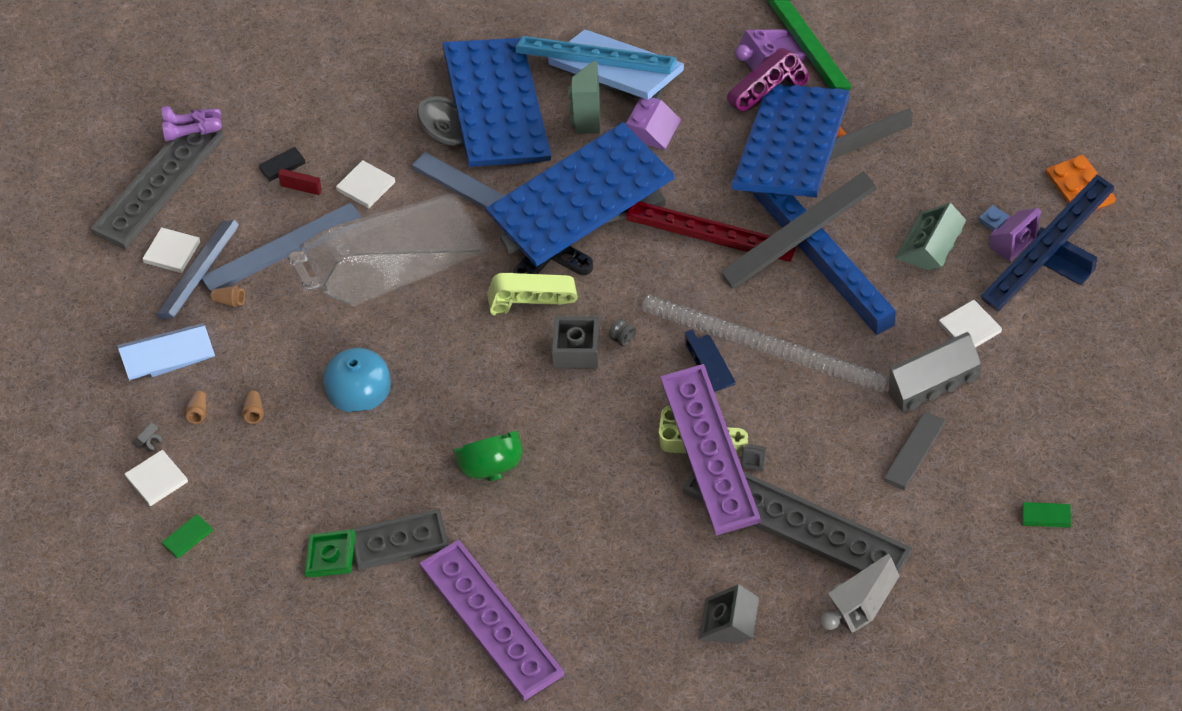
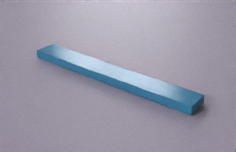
M522 36L516 45V53L585 63L597 61L599 65L671 74L677 64L676 57L528 36Z

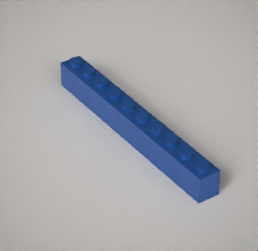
M753 192L756 199L782 228L807 211L793 195ZM823 228L798 244L799 248L876 335L895 326L896 310Z

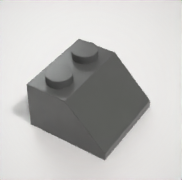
M738 584L705 598L699 639L740 644L753 639L759 597Z

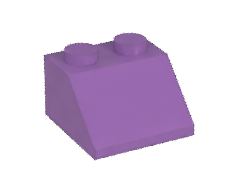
M640 97L626 125L644 144L666 150L681 119L662 100L652 97L647 100Z
M1038 208L1020 210L1013 216H1009L999 229L996 228L991 233L990 249L1008 261L1015 258L1036 238L1041 210Z

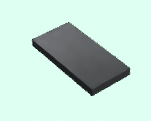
M440 509L352 528L356 533L354 553L358 570L437 553L449 546Z

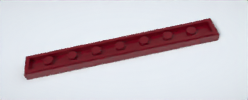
M640 201L631 206L626 214L627 221L749 252L770 237L767 234ZM797 245L778 259L791 262Z

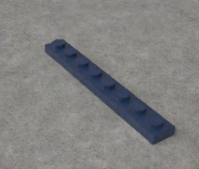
M1097 174L981 295V299L999 312L1114 191V185Z

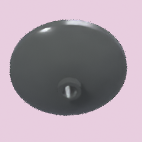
M438 96L425 98L417 108V118L423 130L440 143L451 146L464 145L454 101Z

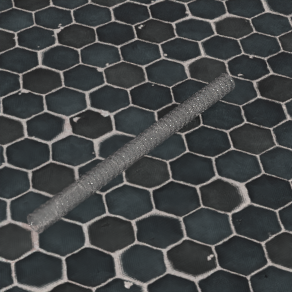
M648 294L643 301L642 311L644 313L649 312L650 315L655 314L656 317L661 316L662 319L667 318L668 321L674 320V323L678 324L680 322V325L683 326L686 324L688 328L692 326L694 330L699 329L700 332L705 331L706 334L711 333L712 336L718 335V338L721 339L724 337L726 341L730 339L732 343L737 342L738 345L743 344L744 347L750 346V349L756 348V351L759 352L762 350L764 354L769 353L770 356L775 355L776 358L782 357V360L788 359V362L791 363L795 361V364H801L802 367L808 366V369L814 368V371L817 372L821 370V373L825 374L827 372L829 376L833 374L835 378L847 379L849 383L853 381L855 385L859 383L861 387L873 388V391L876 392L879 390L881 394H884L889 386L890 375L886 374L884 376L882 372L870 371V368L867 367L863 369V366L857 367L855 363L851 365L849 361L837 360V357L831 358L829 354L825 356L823 352L811 351V348L805 349V346L802 345L798 347L796 343L792 345L790 341L786 343L784 339L773 338L770 334L766 336L764 332L760 334L758 330L754 332L752 328L747 329L746 326L741 327L740 324L735 325L734 322L728 323V320L725 319L722 321L720 317L715 318L714 315L709 316L708 313L703 314L702 311L697 312L696 309L690 310V307L686 306L684 308V305L681 304L678 306L675 302L665 301L664 298L659 299L658 296L653 297L652 294Z

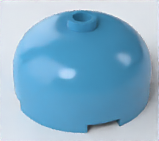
M346 349L335 355L329 361L324 371L323 383L328 400L336 408L346 412L366 409L368 411L375 408L386 399L391 389V377L386 362L380 355L369 349Z

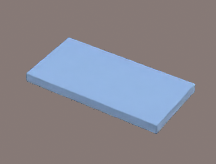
M585 29L569 41L571 43L655 54ZM548 57L549 65L577 74L590 64ZM678 61L671 74L597 64L599 83L647 100L684 71V64Z

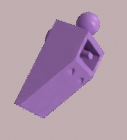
M788 29L746 30L738 47L735 49L736 58L740 61H746L752 70L756 69L780 48H785L795 53L801 61L808 59Z

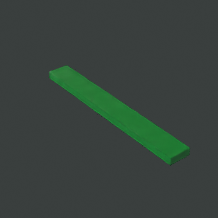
M767 0L829 88L850 91L851 84L790 0Z

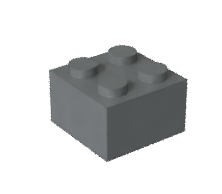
M555 316L552 346L554 368H598L600 345L599 317Z

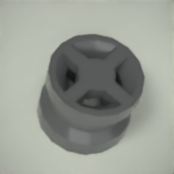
M623 319L616 320L609 330V337L619 340L622 346H626L636 335V328L632 325L628 326Z

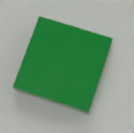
M354 530L309 534L305 576L321 577L351 573L356 535Z

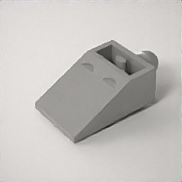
M889 553L846 582L839 583L833 587L828 595L836 611H826L822 614L821 624L825 629L833 630L837 628L840 619H843L853 633L873 621L900 577Z

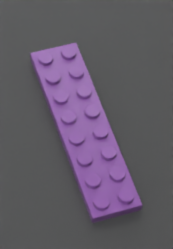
M704 364L660 376L715 535L761 523L760 515Z
M460 540L455 541L420 562L422 571L524 701L564 676V671Z

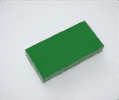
M1023 502V526L1070 528L1071 504Z
M196 514L163 540L162 545L178 559L210 534L213 529L204 519Z

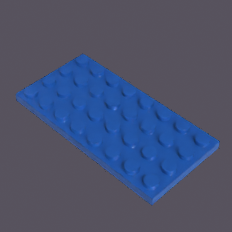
M521 38L443 42L442 49L468 167L536 163L551 160V152L527 55L516 53V45Z
M777 84L762 99L732 182V190L817 198L850 97L849 90Z
M622 122L486 207V212L537 267L675 178L674 173Z

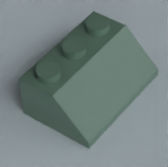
M592 61L572 77V86H568V98L572 99L569 100L570 113H574L571 114V127H575V134L600 133L597 61Z
M951 203L920 212L895 258L926 270L942 267L946 262L949 251L954 247L956 238L961 234L966 219Z

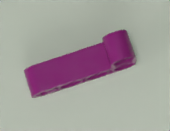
M780 48L732 88L727 95V101L733 107L746 111L784 78L795 85L803 86L808 82L809 73L795 53L785 48Z

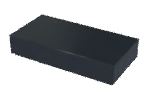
M293 147L261 163L259 168L269 182L279 177L280 169L292 171L306 164L296 147Z

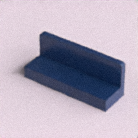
M1041 227V228L1037 231L1036 237H1037L1045 228ZM1066 240L1044 263V266L1078 285H1083L1096 269L1097 256Z
M693 329L686 331L685 345L696 365L704 364L714 392L735 385L736 381L711 336L705 335L697 338Z

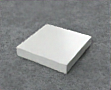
M362 160L336 186V189L361 205L370 208L395 183V178Z
M161 227L144 255L143 262L182 273L198 247L200 238Z
M975 300L939 320V325L952 339L965 332H969L975 348L1002 331L998 323Z
M163 450L125 473L126 479L149 506H152L188 482L186 476Z

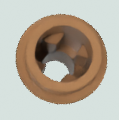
M239 286L213 289L211 299L213 302L237 307L238 305H243L245 291L243 288H239Z
M195 391L184 411L186 419L190 423L199 424L207 416L206 394L202 391Z
M249 391L246 394L242 410L243 418L251 424L260 422L264 416L260 394L257 391Z

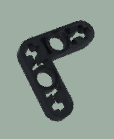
M568 246L537 267L525 256L514 268L513 273L524 274L527 271V274H538L550 260H553L579 275H587L593 270V260L590 256ZM568 253L571 254L572 257L569 259H562L561 255Z

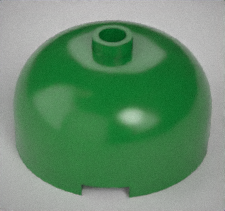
M519 431L486 438L463 445L462 448L452 449L457 467L465 476L472 479H485L489 477L490 482L502 479L503 473L514 469L519 464L523 454Z

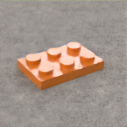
M1084 154L1046 168L1047 176L1068 204L1098 174ZM1111 193L1097 209L1115 203L1116 197L1114 194Z

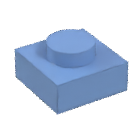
M992 205L979 217V222L993 231L996 228L999 229L1009 215Z

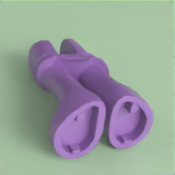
M162 106V127L165 141H173L178 137L200 132V135L219 131L222 128L220 120L221 111L219 109L191 110L189 114L177 115L174 114L171 107Z

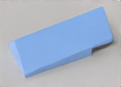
M203 323L117 345L129 381L148 374L155 377L215 357Z

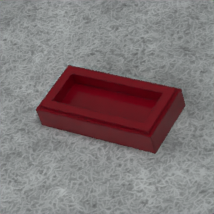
M280 169L278 173L281 187L320 195L322 191L319 177Z

